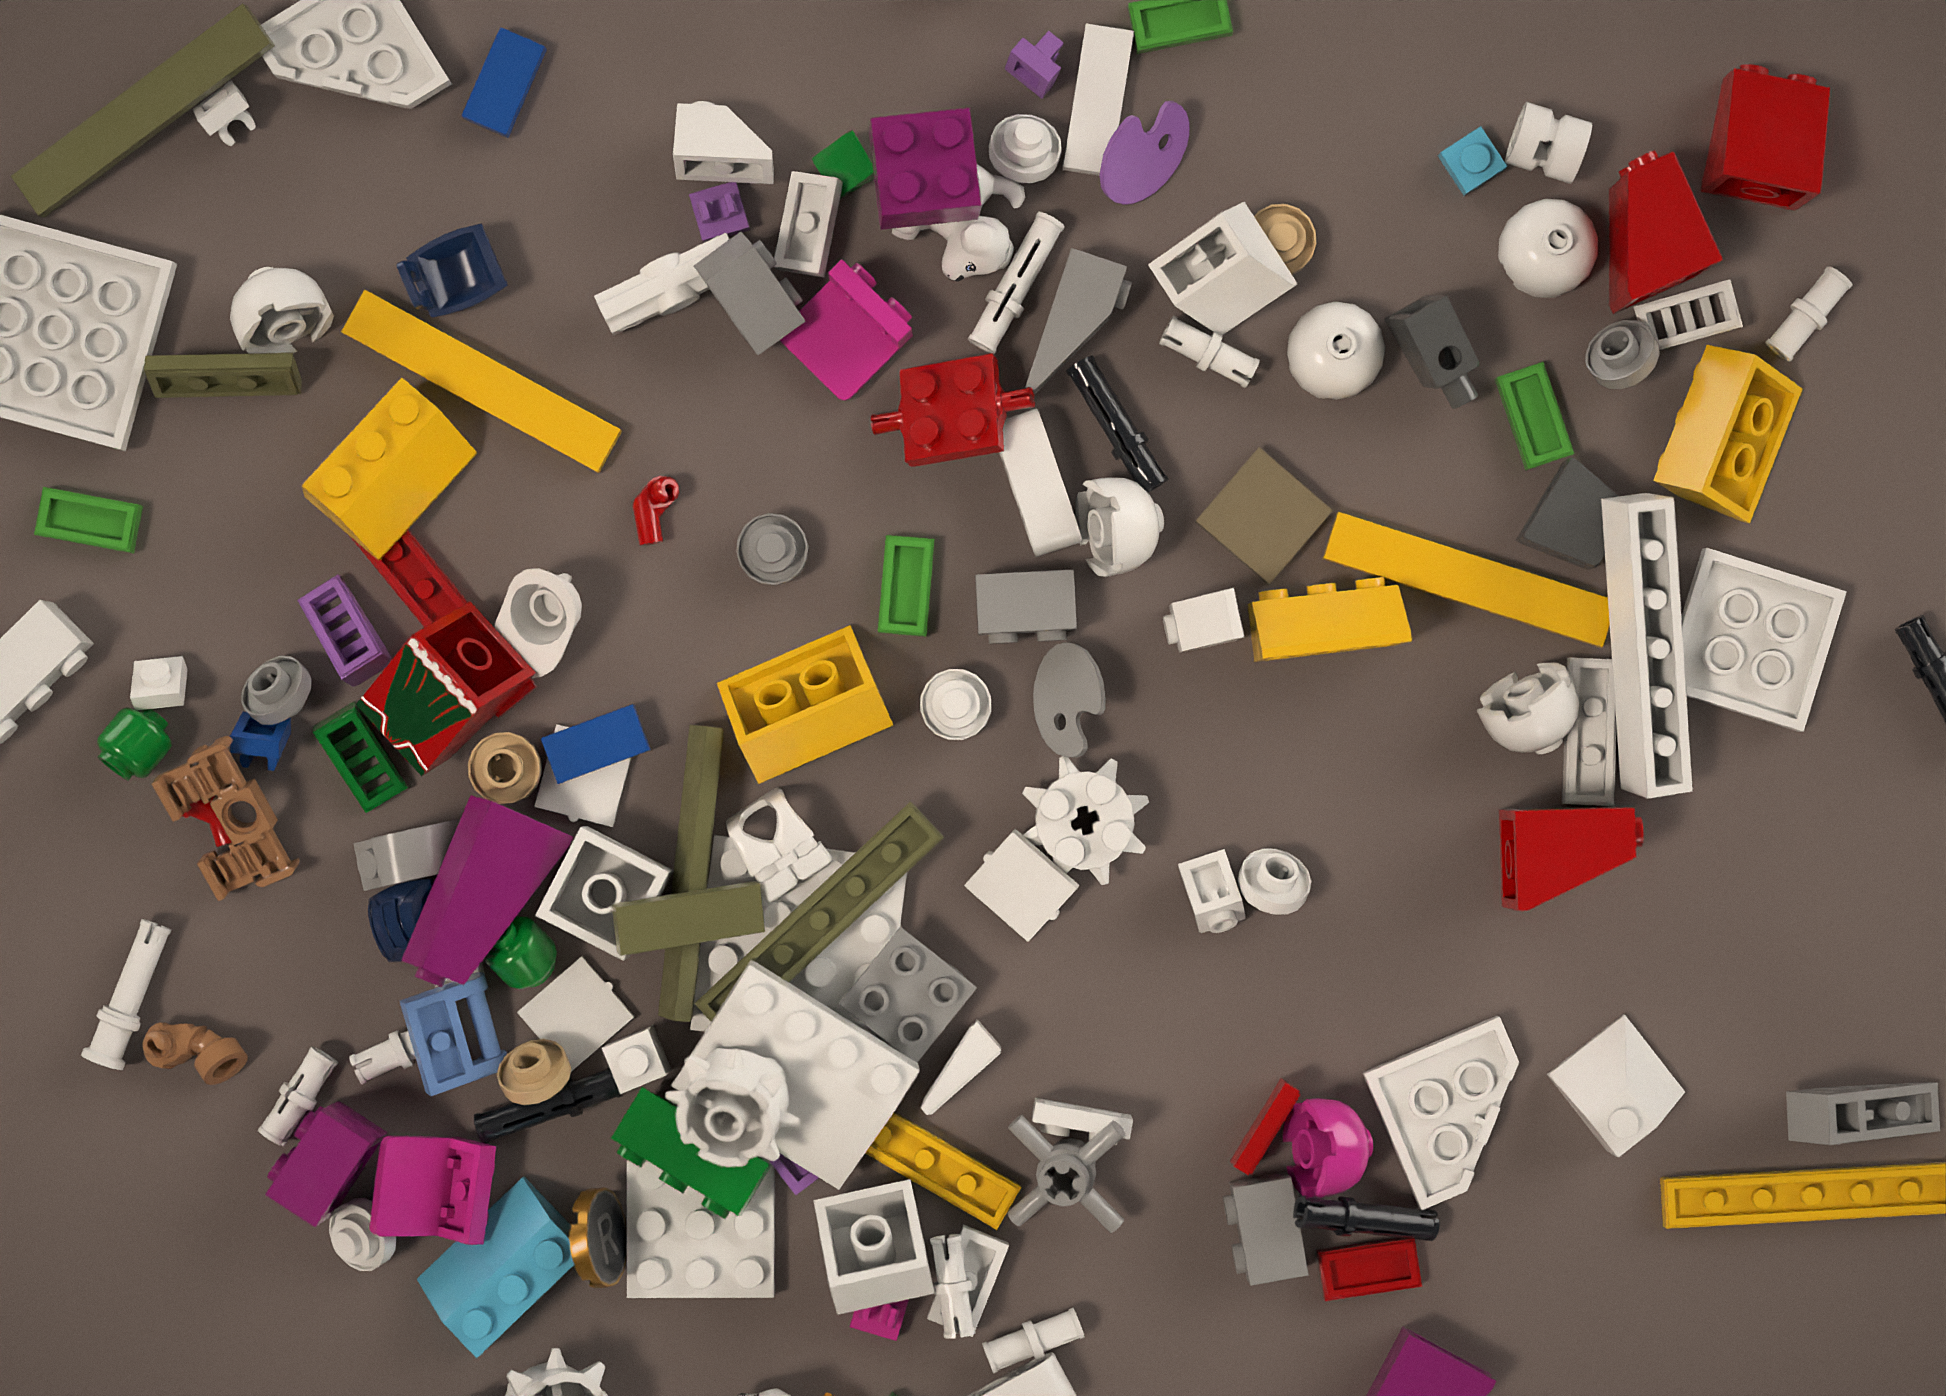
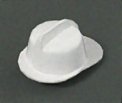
M540 568L526 569L519 573L512 580L496 619L495 629L536 672L532 678L542 677L555 669L563 657L573 629L581 618V599L571 583L572 576L567 573L556 575Z

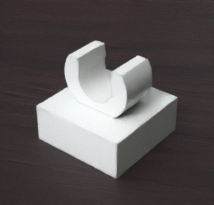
M232 80L193 108L198 122L211 136L217 131L221 140L229 146L235 143L232 135L227 131L231 121H243L250 131L256 128L252 116L246 110L249 105Z

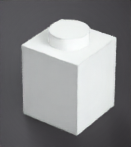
M654 1025L608 1043L602 1048L620 1094L664 1077L671 1071Z

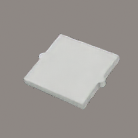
M556 724L554 733L569 727ZM632 757L561 784H557L547 758L535 807L568 815L569 820L572 822L583 819L613 827Z
M1016 829L1010 833L994 852L988 851L984 855V864L964 885L1027 942L1049 919L1055 920L1059 916V908L1079 887L1078 883Z
M583 956L517 1012L539 1039L555 1041L563 1047L572 1068L571 1072L635 1017L612 990L614 984L611 981L605 982Z

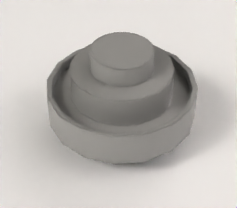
M1636 320L1615 322L1599 331L1590 341L1585 354L1586 366L1598 384L1608 389L1628 388L1647 378L1656 367L1660 355L1659 344L1645 324Z
M768 513L755 517L744 526L737 540L736 553L740 566L750 578L764 585L777 586L790 582L801 573L807 563L809 546L805 533L794 520L785 515Z
M291 656L275 657L256 668L247 679L242 689L241 703L244 710L254 720L261 724L274 725L293 717L302 709L311 691L312 678L309 671Z

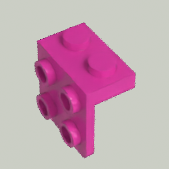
M841 259L828 272L830 281L799 311L805 322L780 339V341L839 400L847 401L913 336L912 328L907 324L912 319L907 310L893 297L885 302L872 289L877 282L860 264L856 262L850 268Z
M384 1137L379 1148L369 1225L371 1233L381 1237L439 1236L467 1245H484L492 1176L495 1170L496 1146L462 1137Z

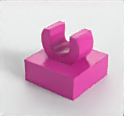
M909 1299L854 1311L850 1327L897 1341Z

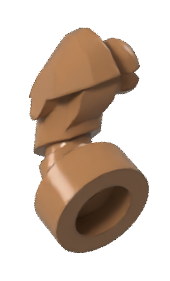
M161 1022L156 1023L149 1028L142 1043L147 1061L152 1066L163 1069H172L179 1064H184L192 1056L198 1055L194 1067L208 1085L219 1084L230 1079L244 1067L248 1060L246 1052L237 1039L232 1037L221 1038L210 1029L207 1031L206 1026H195L187 1023L175 1025Z

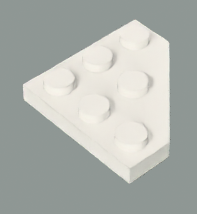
M300 0L261 24L275 44V47L262 57L272 73L279 79L407 109L416 107L452 84L400 0Z
M1494 1016L1362 1072L1421 1210L1468 1190L1482 1148L1488 1141L1501 1109L1499 1106L1509 1081L1513 1079L1519 1061L1499 1016Z

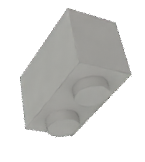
M739 232L696 263L694 268L755 353L759 355L805 322L795 307L802 302V299L786 277L780 282L775 278L770 269L777 263L761 240L752 245L745 235Z
M1074 570L975 575L978 636L988 635L989 644L1018 643V634L1037 633L1038 642L1067 640L1066 631H1075L1077 629Z
M1287 1172L1229 1182L1231 1195L1223 1196V1203L1228 1226L1237 1224L1240 1243L1231 1245L1236 1273H1245L1250 1286L1308 1276L1301 1229L1294 1223L1297 1219L1293 1218V1209L1296 1201L1290 1175Z

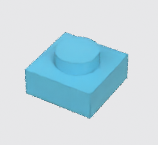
M1481 126L1438 155V158L1463 196H1466L1508 167Z

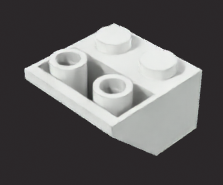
M1245 202L1220 213L1148 264L1174 306L1220 336L1297 285L1296 280Z

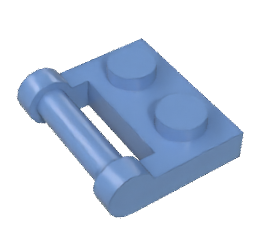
M484 972L473 973L464 985L451 982L443 985V988L437 987L400 1000L425 1092L430 1096L497 1073L499 1064L507 1055L506 1050L500 1049L484 990L488 988ZM466 998L482 1056L472 1061L455 1003V1001Z

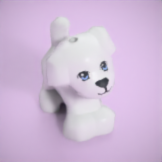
M977 164L982 206L992 194L1004 195L1010 201L1013 208H1019L1025 199L1023 186L1008 178L993 175ZM979 216L978 220L892 229L893 235L905 240H914L920 230L931 229L942 235L947 240V246L942 257V270L950 280L957 282L972 275H985L998 269H1004L1011 262L1014 246L1012 241L1009 240L1008 229L998 219Z

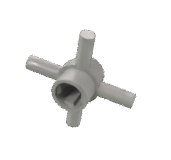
M1022 1114L1008 1126V1129L1039 1160L1036 1171L1038 1186L1008 1211V1216L1015 1225L1022 1226L1048 1202L1058 1206H1070L1080 1202L1110 1233H1113L1122 1225L1124 1218L1093 1188L1096 1178V1161L1125 1136V1131L1116 1121L1110 1122L1086 1144L1081 1140L1068 1138L1058 1141L1053 1146ZM1070 1167L1078 1173L1074 1179L1065 1178V1174L1069 1171Z

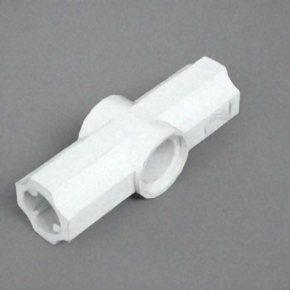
M727 233L718 235L685 253L679 254L675 252L660 257L640 269L639 275L595 295L596 302L612 334L622 333L624 330L637 326L655 315L665 316L675 313L696 302L700 298L699 294L710 290L694 268V265L730 240Z

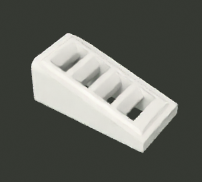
M1730 279L1634 306L1637 321L1649 328L1659 344V350L1743 327ZM1716 294L1719 295L1725 317L1724 322L1717 324L1709 300V296ZM1698 299L1706 327L1699 329L1696 328L1690 306L1691 301ZM1680 305L1687 332L1678 335L1670 307ZM1658 310L1661 311L1668 337L1658 340L1651 312Z
M977 1019L970 1025L924 1096L921 1109L926 1115H932L1001 1054L999 1043Z

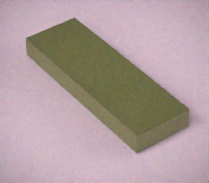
M293 353L145 356L144 372L156 398L301 394L302 379Z
M757 881L612 904L616 949L620 956L765 932L761 887Z

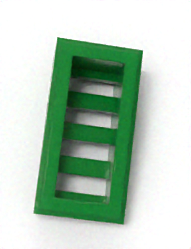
M353 701L314 725L313 734L365 813L407 789L408 786L368 720L356 705L357 703ZM353 722L357 729L335 742L331 734ZM364 738L368 746L345 759L342 751ZM375 755L379 762L356 776L352 769ZM386 772L390 779L366 793L362 786Z

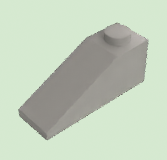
M1071 248L1025 388L1031 387L1034 395L1110 320L1114 307L1121 310L1124 309L1132 285L1131 281L1123 279L1127 266Z
M1938 1082L1821 1087L1786 1091L1789 1141L1835 1145L1940 1131Z

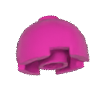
M1306 1099L1302 1103H1295L1285 1119L1283 1142H1292V1154L1295 1165L1286 1167L1294 1187L1302 1196L1322 1198L1338 1195L1360 1181L1368 1165L1369 1157L1373 1152V1139L1361 1118L1350 1106L1331 1099Z

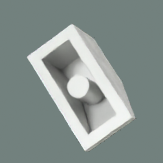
M697 101L692 104L677 103L673 148L676 180L774 184L772 150L727 106L715 105L707 101Z
M1234 588L1171 603L1169 605L1171 614L1163 616L1168 644L1177 643L1179 653L1234 642L1244 637Z

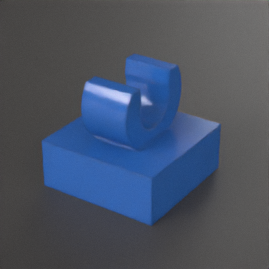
M242 712L230 735L233 739L230 744V753L240 754V763L245 768H249L254 756L266 757L268 760V770L274 771L291 735V717L274 725H265L254 720L247 712Z

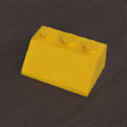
M1706 345L1702 358L1695 367L1693 381L1684 404L1677 413L1675 426L1665 452H1663L1658 461V470L1653 481L1681 498L1750 524L1803 388L1755 354Z
M401 378L301 486L304 497L380 561L477 455V452L434 404L405 379Z
M1384 577L1357 580L1355 581L1356 590L1337 592L1336 583L1307 586L1308 595L1288 598L1287 589L1258 592L1259 601L1248 604L1254 662L1397 646L1411 642V630L1399 585L1385 586Z
M851 625L717 683L738 744L758 784L893 726Z

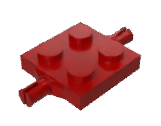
M991 353L899 370L901 400L898 411L877 415L872 414L870 420L873 422L871 423V428L874 435L901 431L904 437L905 462L910 467L1004 452L1003 426L1007 412L1034 408L1035 402L1033 400L1035 397L1031 387L1004 392L999 381L998 359Z

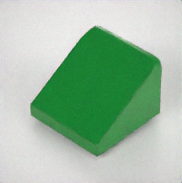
M853 130L842 135L811 158L820 175L836 177L843 182L840 199L874 180L873 164Z

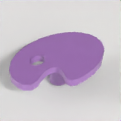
M1165 101L1159 110L1153 127L1147 132H1144L1140 119L1134 115L1126 117L1119 125L1103 153L1099 173L1101 188L1108 198L1120 204H1133L1142 201L1160 189L1175 172L1187 148L1189 139V119L1181 105L1174 101ZM1165 134H1168L1167 144L1162 149H1159L1160 139Z

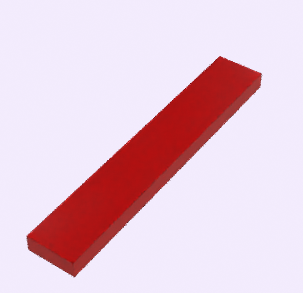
M409 529L380 561L351 538L423 627L430 625L468 603L466 598ZM530 679L496 713V716L501 718L538 687L534 681Z

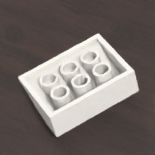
M750 959L691 1055L705 1060L707 1055L717 1048L746 1050L763 1058L775 1059L783 1068L784 1077L786 1078L785 1083L787 1084L789 1096L786 1112L800 1119L799 1125L779 1127L774 1137L778 1151L838 1190L887 1123L920 1071L917 1062ZM684 1064L671 1085L679 1091L685 1090L690 1082L686 1064Z

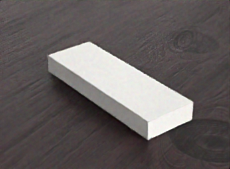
M1086 24L1063 170L1099 176L1103 153L1110 138L1119 127L1134 31Z
M1567 658V671L1574 684L1579 707L1578 717L1570 732L1564 737L1562 804L1614 806L1617 725L1612 659Z

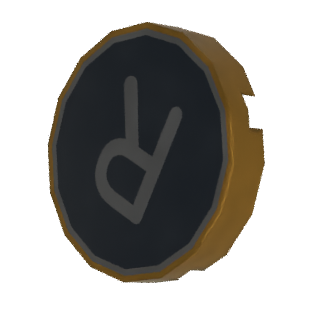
M606 1187L587 1189L580 1193L572 1209L573 1212H579L578 1224H571V1230H569L571 1256L576 1272L583 1281L590 1280L589 1287H611L617 1284L623 1275L627 1260L626 1220L621 1204L613 1191Z

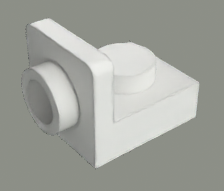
M1224 849L1178 864L1200 933L1207 931L1212 933L1224 932L1232 929L1237 925L1238 921L1246 918L1243 901Z

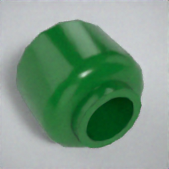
M128 707L121 709L97 739V745L101 750L98 759L110 770L127 781L132 776L146 778L172 747V741L164 731L169 723L152 709L142 710L141 712Z
M516 916L485 956L484 961L509 987L515 989L532 988L541 985L551 976L555 967L557 950L554 941L531 918Z

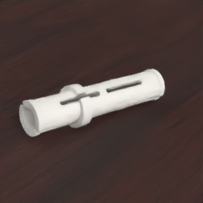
M1043 212L1036 214V219L1015 253L995 291L990 290L985 298L988 305L974 331L968 337V341L988 353L995 354L997 346L1013 318H1019L1024 308L1021 304L1036 276L1042 269L1056 239L1065 227L1060 221ZM1038 244L1039 246L1022 277H1018L1034 246ZM1012 288H1014L1015 290L1013 291L1011 297L1006 303L1005 308L1003 309L1000 317L998 318L997 322H994L993 320L995 319L998 311L1002 307L1008 293Z

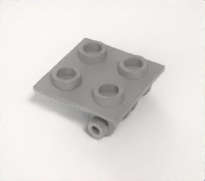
M900 926L839 1004L899 1052L918 1062L977 987L967 980L955 967L947 964Z

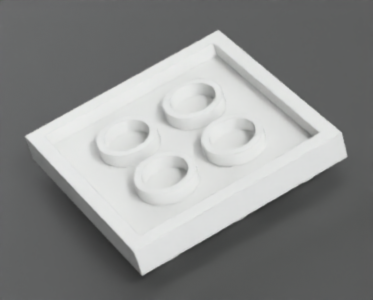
M1710 548L1702 549L1681 616L1686 697L1791 730L1804 732L1847 591Z
M758 1156L763 1160L767 1161L768 1163H770L768 1159L762 1156ZM627 1160V1298H774L775 1168L773 1165L770 1167L743 1214L737 1216L730 1212L728 1217L724 1219L701 1205L705 1196L688 1186L683 1194L658 1179L663 1171L662 1169L647 1160L642 1168Z

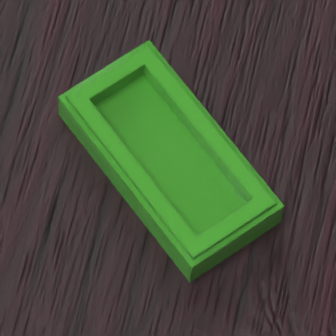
M1142 0L1128 3V12L1132 31H1134L1133 37L1137 54L1232 36L1233 33L1227 0Z
M1544 362L1495 378L1525 471L1574 454Z
M43 487L34 535L134 553L143 506Z
M886 535L878 633L927 637L934 539Z

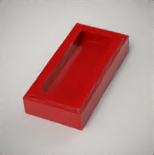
M1282 1078L1279 1080L1232 1156L1230 1162L1235 1168L1246 1175H1252L1301 1095L1295 1086Z
M1401 1237L1316 1250L1323 1299L1325 1301L1422 1287L1414 1238Z

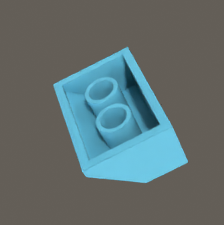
M523 1176L488 1210L484 1245H467L456 1241L417 1278V1281L442 1323L478 1358L574 1265L569 1241L571 1225Z

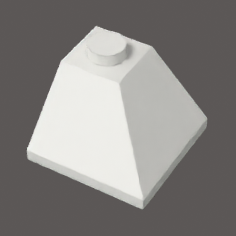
M1624 1014L1547 1073L1605 1150L1618 1158L1656 1129L1685 1093Z

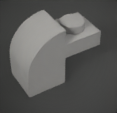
M460 819L353 843L363 890H371L437 875Z

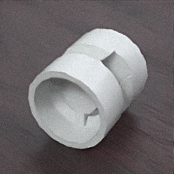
M1526 102L1513 130L1505 163L1532 171L1537 166H1541L1545 176L1571 184L1586 152L1592 131V123L1569 115H1565L1560 120L1554 119L1551 109ZM1541 141H1543V142L1549 141V142H1548V145H1545V144H1543Z

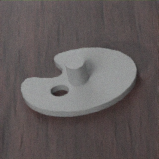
M1073 643L1057 644L1047 652L1038 668L1033 693L1035 719L1040 734L1047 746L1063 757L1077 758L1084 755L1088 749L1087 739L1080 724L1082 713L1089 712L1094 715H1102L1106 709L1104 682L1100 669L1086 649ZM1061 714L1066 718V727L1063 730L1060 729L1058 724Z

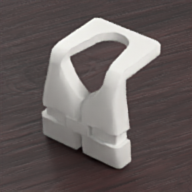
M779 787L772 789L726 821L729 837L739 851L751 877L755 876L760 884L761 894L766 902L772 903L796 887L798 878L807 880L831 864L832 856L821 841H815L813 838L814 833L795 813L786 801L784 792ZM764 806H770L776 810L777 826L773 840L759 839L742 830L745 820Z

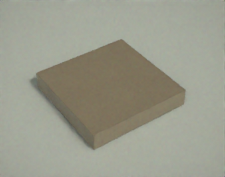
M1259 447L1197 518L1195 523L1269 585L1333 510Z

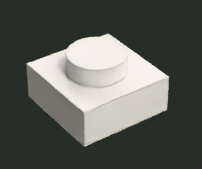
M183 656L134 661L130 699L135 710L184 706L187 666Z

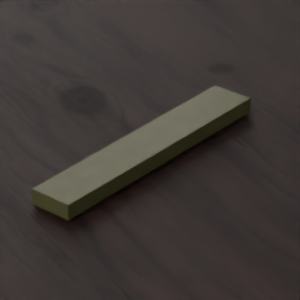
M242 3L11 176L37 215L45 218L275 47V44L249 7Z
M689 725L671 894L707 889L723 728ZM701 943L665 949L658 1016L672 1021L691 1022Z
M910 801L694 1004L712 1021L750 959L789 983L938 844L944 836Z

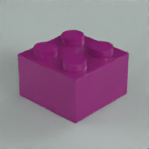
M970 108L870 118L869 139L880 230L978 220L982 204Z
M337 1101L325 1108L320 1106L315 1113L310 1111L294 1134L295 1137L300 1139L296 1148L293 1147L288 1154L283 1153L268 1173L267 1178L273 1183L265 1195L316 1228L329 1219L336 1208L340 1207L388 1132L341 1101Z

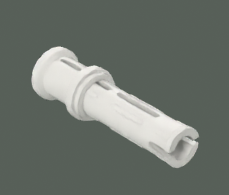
M141 919L140 928L109 1006L103 1005V1008L98 1011L97 1017L100 1019L91 1045L84 1048L81 1054L85 1059L116 1070H123L126 1062L122 1057L132 1032L138 1031L141 1025L139 1022L141 1018L136 1015L167 937L171 933V929L162 925L161 927L157 926V923Z

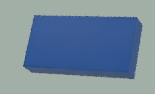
M500 27L461 115L463 119L509 138L547 51L546 47Z
M634 704L541 738L557 784L567 782L651 750Z

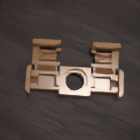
M229 736L215 740L209 747L207 745L198 747L189 757L187 763L158 775L152 782L153 788L173 822L179 820L185 812L191 809L189 804L202 799L204 804L211 801L210 805L232 843L228 845L230 850L219 855L215 850L204 854L197 865L218 901L225 899L230 891L255 880L257 886L265 887L291 876L300 863L299 858L290 861L276 836L273 827L278 819L255 778L246 782L228 750L229 745L233 741ZM198 761L199 764H197L196 766L192 765L193 763ZM237 801L248 802L255 808L256 820L250 823L239 821L232 813V804Z

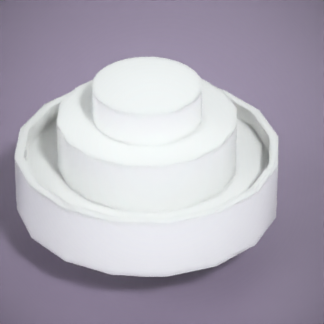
M1017 114L1003 119L995 126L989 142V158L994 168L1005 178L1018 183H1035L1046 179L1055 171L1061 155V139L1055 128L1044 119L1033 115Z
M948 669L936 674L926 683L920 697V712L925 724L936 735L947 740H964L976 735L986 725L991 713V696L986 684L976 674L964 669Z
M1260 849L1250 853L1243 861L1237 879L1240 893L1247 902L1260 911L1273 915H1287L1297 911L1305 903L1312 882L1309 871L1299 859L1288 852L1278 849Z
M353 1198L336 1208L329 1221V1234L334 1250L349 1266L359 1271H372L391 1259L396 1248V1236L381 1237L371 1233L369 1225L372 1201L366 1198Z

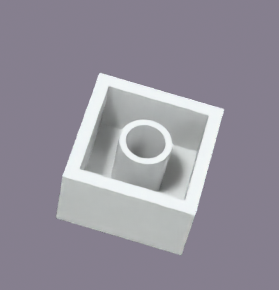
M588 826L580 827L535 916L624 961L630 958L631 954L620 956L617 953L612 904L661 896L674 870Z
M910 1179L814 1200L828 1282L837 1315L934 1294L920 1219Z

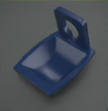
M482 223L446 233L406 257L407 261L403 260L396 263L413 306L416 309L428 310L431 318L452 314L475 306L508 286Z
M418 879L396 884L369 898L368 917L371 930L380 952L388 962H401L433 886V879Z

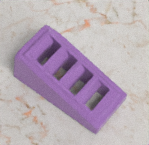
M339 574L297 600L338 675L344 682L353 687L358 686L385 669L392 660L381 638ZM340 597L341 604L324 615H320L318 612L320 608ZM348 614L350 615L351 620L332 632L330 631L329 626ZM358 632L360 633L361 637L341 649L339 645L341 642Z

